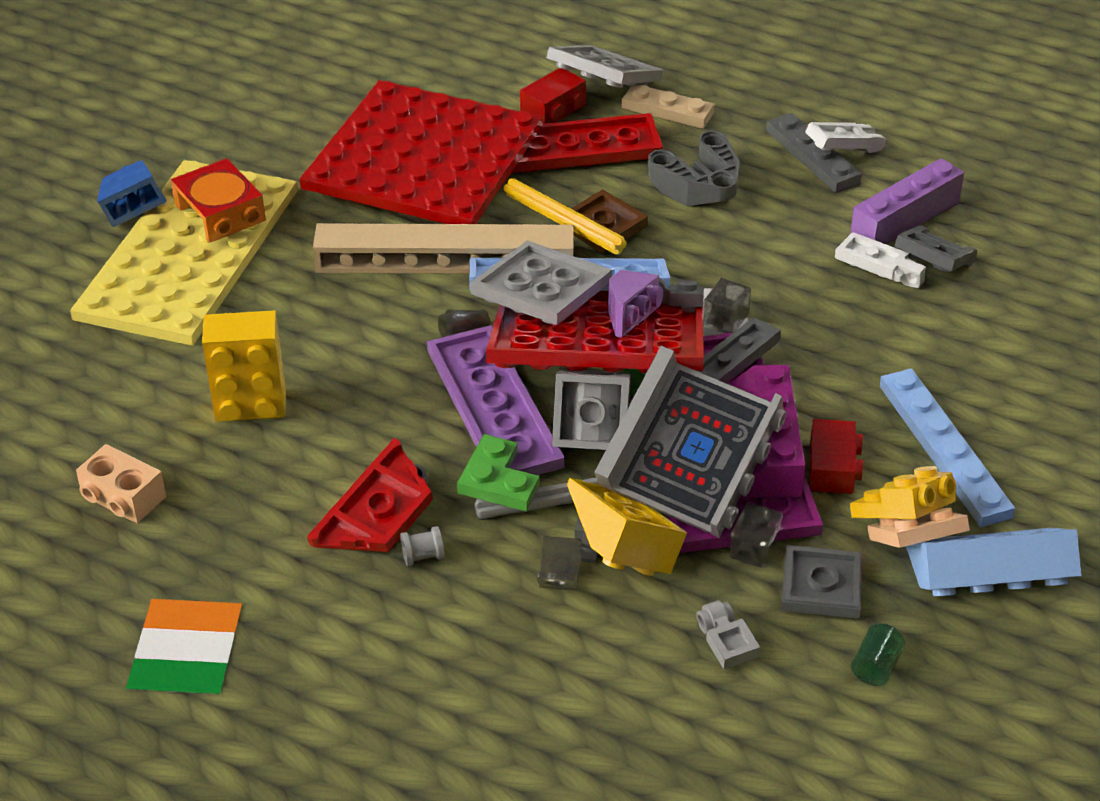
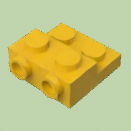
M935 466L916 468L913 475L894 477V481L885 483L884 487L880 489L865 491L863 498L850 503L851 517L917 519L955 502L956 481L953 478L952 472H937V467Z

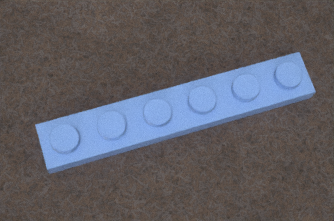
M911 368L881 376L879 387L939 471L952 472L953 478L956 481V494L979 527L1013 519L1015 507L914 370Z

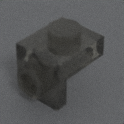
M747 502L732 530L730 557L746 564L765 568L768 562L769 548L782 524L783 513Z

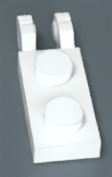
M811 122L806 130V134L815 141V145L827 151L832 150V148L849 151L865 149L869 153H876L882 150L886 143L885 137L881 134H874L875 129L868 124Z

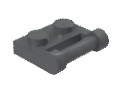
M921 225L899 234L894 246L909 253L908 257L924 259L933 263L932 266L935 269L943 272L953 271L963 265L970 267L978 253L975 248L970 246L962 247L931 234L928 228Z

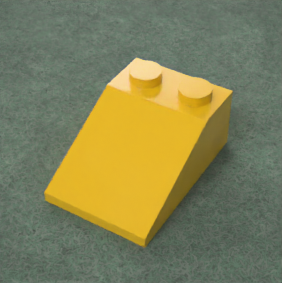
M569 478L567 486L592 549L604 557L602 560L604 564L619 570H624L625 566H630L636 571L649 576H653L655 571L671 574L687 532L646 505L599 484Z

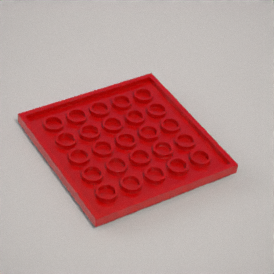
M378 80L299 178L300 189L444 224H477L543 127V116L530 114L526 111L511 110L499 105L484 104L472 99L453 97L445 93L426 91L418 87L399 85L391 81Z
M600 290L558 325L545 323L539 318L515 312L513 309L499 304L486 348V363L495 364L499 368H513L518 364L530 365L531 368L538 370L549 369L552 366H566L567 369L572 371H583L588 367H599L606 372H620L626 368L638 369L641 373H647L657 352L663 346L674 351L678 364L695 371H703V307L669 306V303H661L655 311L623 337L615 336L608 313L609 291Z

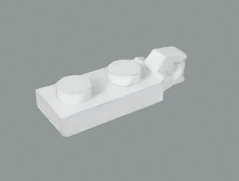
M851 233L836 248V259L896 282L901 281L906 286L919 288L925 280L926 266L908 258L909 253L857 233Z

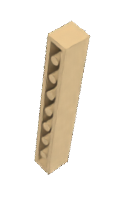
M317 224L313 243L315 272L470 274V258H504L526 241L573 256V225Z

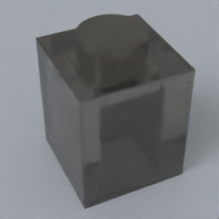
M721 278L704 299L703 326L724 334L734 333L749 315L751 288Z

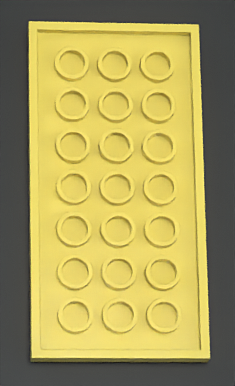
M184 160L170 179L209 164ZM239 170L263 195L266 221L209 243L206 240L204 222L200 215L192 207L181 211L176 207L171 180L169 179L161 190L167 202L143 213L71 308L72 320L193 346L203 332L204 315L216 313L297 193V181Z

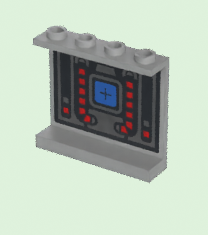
M661 346L595 470L598 484L720 538L724 528L730 529L737 517L738 508L735 506L740 496L746 497L753 485L755 476L751 474L756 464H763L769 453L771 444L768 443V440L773 430L779 432L785 421L787 412L783 409V398L775 393L772 401L769 402L680 365L676 362L674 351Z

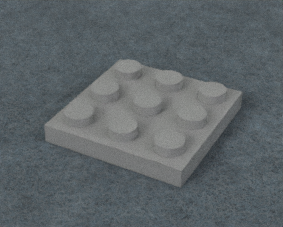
M593 45L549 47L546 57L556 61V66L566 70L579 69L582 76L597 79L598 76L605 78V83L614 87H623V84L636 86L637 83L649 85L650 82L661 81L664 71L663 69Z
M526 241L471 281L470 294L483 298L487 302L511 308L515 312L539 318L545 323L558 325L609 284V279L612 277V269Z

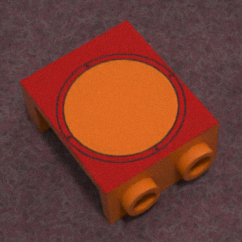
M228 158L170 179L176 207L180 211L192 207L200 215L204 222L206 240L209 243L266 221L263 195Z

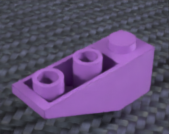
M620 270L609 279L608 313L615 336L623 337L661 305L663 289L659 287V275Z

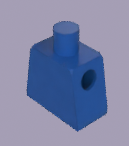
M141 160L124 166L120 170L104 177L101 182L97 202L112 227H115L167 202L151 172Z

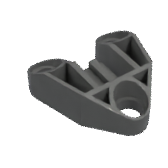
M706 131L699 138L700 161H695L693 167H690L673 152L659 149L651 152L648 156V177L662 194L685 206L721 202L736 196L739 160L725 134L718 131Z

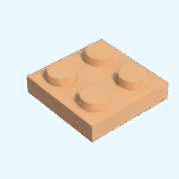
M952 508L937 509L917 519L879 518V523L867 525L870 540L899 548L970 530L967 515L953 513Z

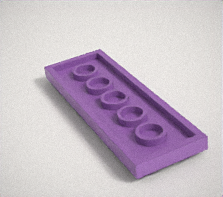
M491 325L427 341L428 353L476 447L483 434L518 442V453L510 469L540 475L564 468V456L559 447L552 446L553 436L514 367L499 368L495 364L486 363V348L492 331Z

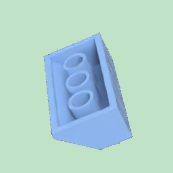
M1042 528L943 537L906 546L919 587L932 590L933 596L955 595L956 587L970 586V592L973 593L994 591L993 584L1007 583L1008 589L1030 588L1031 580L1045 579V585L1047 586L1069 584L1068 577L1081 576L1077 529Z

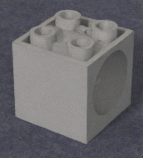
M561 368L556 373L552 446L606 450L631 404L632 372H606L604 370L592 369L572 371L567 368Z

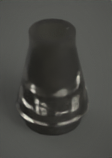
M448 309L445 314H441L438 318V329L441 337L490 326V317L485 309Z

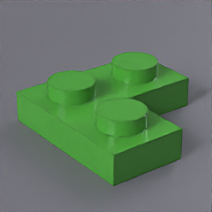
M483 434L457 482V493L527 512L539 488V476L510 469L518 453V442Z

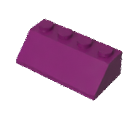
M789 365L752 366L731 381L729 385L769 402L772 401L775 393L779 394L783 398V409L787 414L780 431L776 432L773 430L768 440L771 446L764 463H757L751 474L755 478L746 497L741 495L740 498L802 497L805 461Z

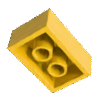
M276 310L204 315L202 346L215 422L285 417L286 386Z

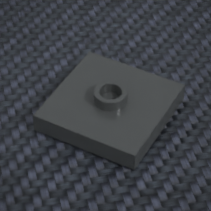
M786 545L781 611L859 619L863 552Z

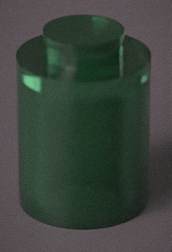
M874 624L870 626L852 660L851 670L853 674L868 685L882 686L886 684L905 647L904 637L895 627L888 624Z

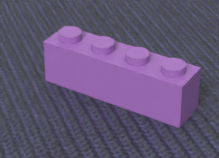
M938 159L854 206L851 233H857L883 244L892 242L897 239L899 234L925 223L959 203L964 172L944 159Z

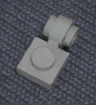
M717 600L703 605L702 610L697 611L696 615L700 629L704 634L707 633L706 641L723 669L760 657L759 644L743 618L735 621L733 610L728 602L721 603Z

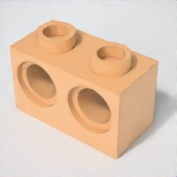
M107 444L76 469L80 485L79 490L87 501L91 503L96 502L110 509L115 515L125 517L137 524L166 498L162 472Z

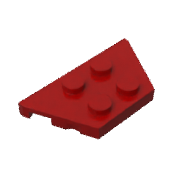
M393 438L306 536L310 546L316 548L389 552L399 541L400 533H405L434 500L430 488L425 480L419 476L416 466L411 459L409 460L398 439Z

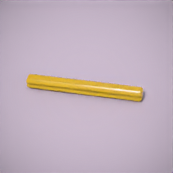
M513 178L509 179L508 183L504 185V191L507 196L560 225H573V232L614 254H621L622 250L626 248L627 242L623 236Z

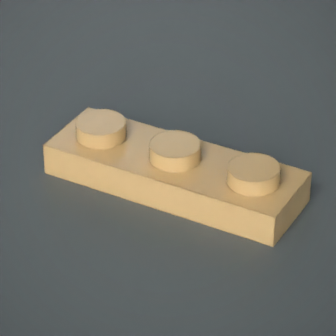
M636 84V86H631L623 96L622 109L642 114L651 113L654 117L704 129L714 114V103L703 101L700 98H690L671 91H662L649 88L646 85Z

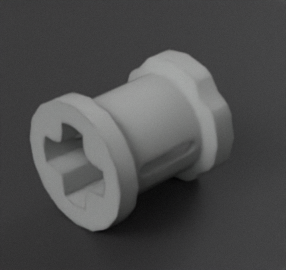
M438 526L432 527L429 532L408 535L407 532L400 533L406 566L413 565L414 561L436 557L438 560L444 559V546Z

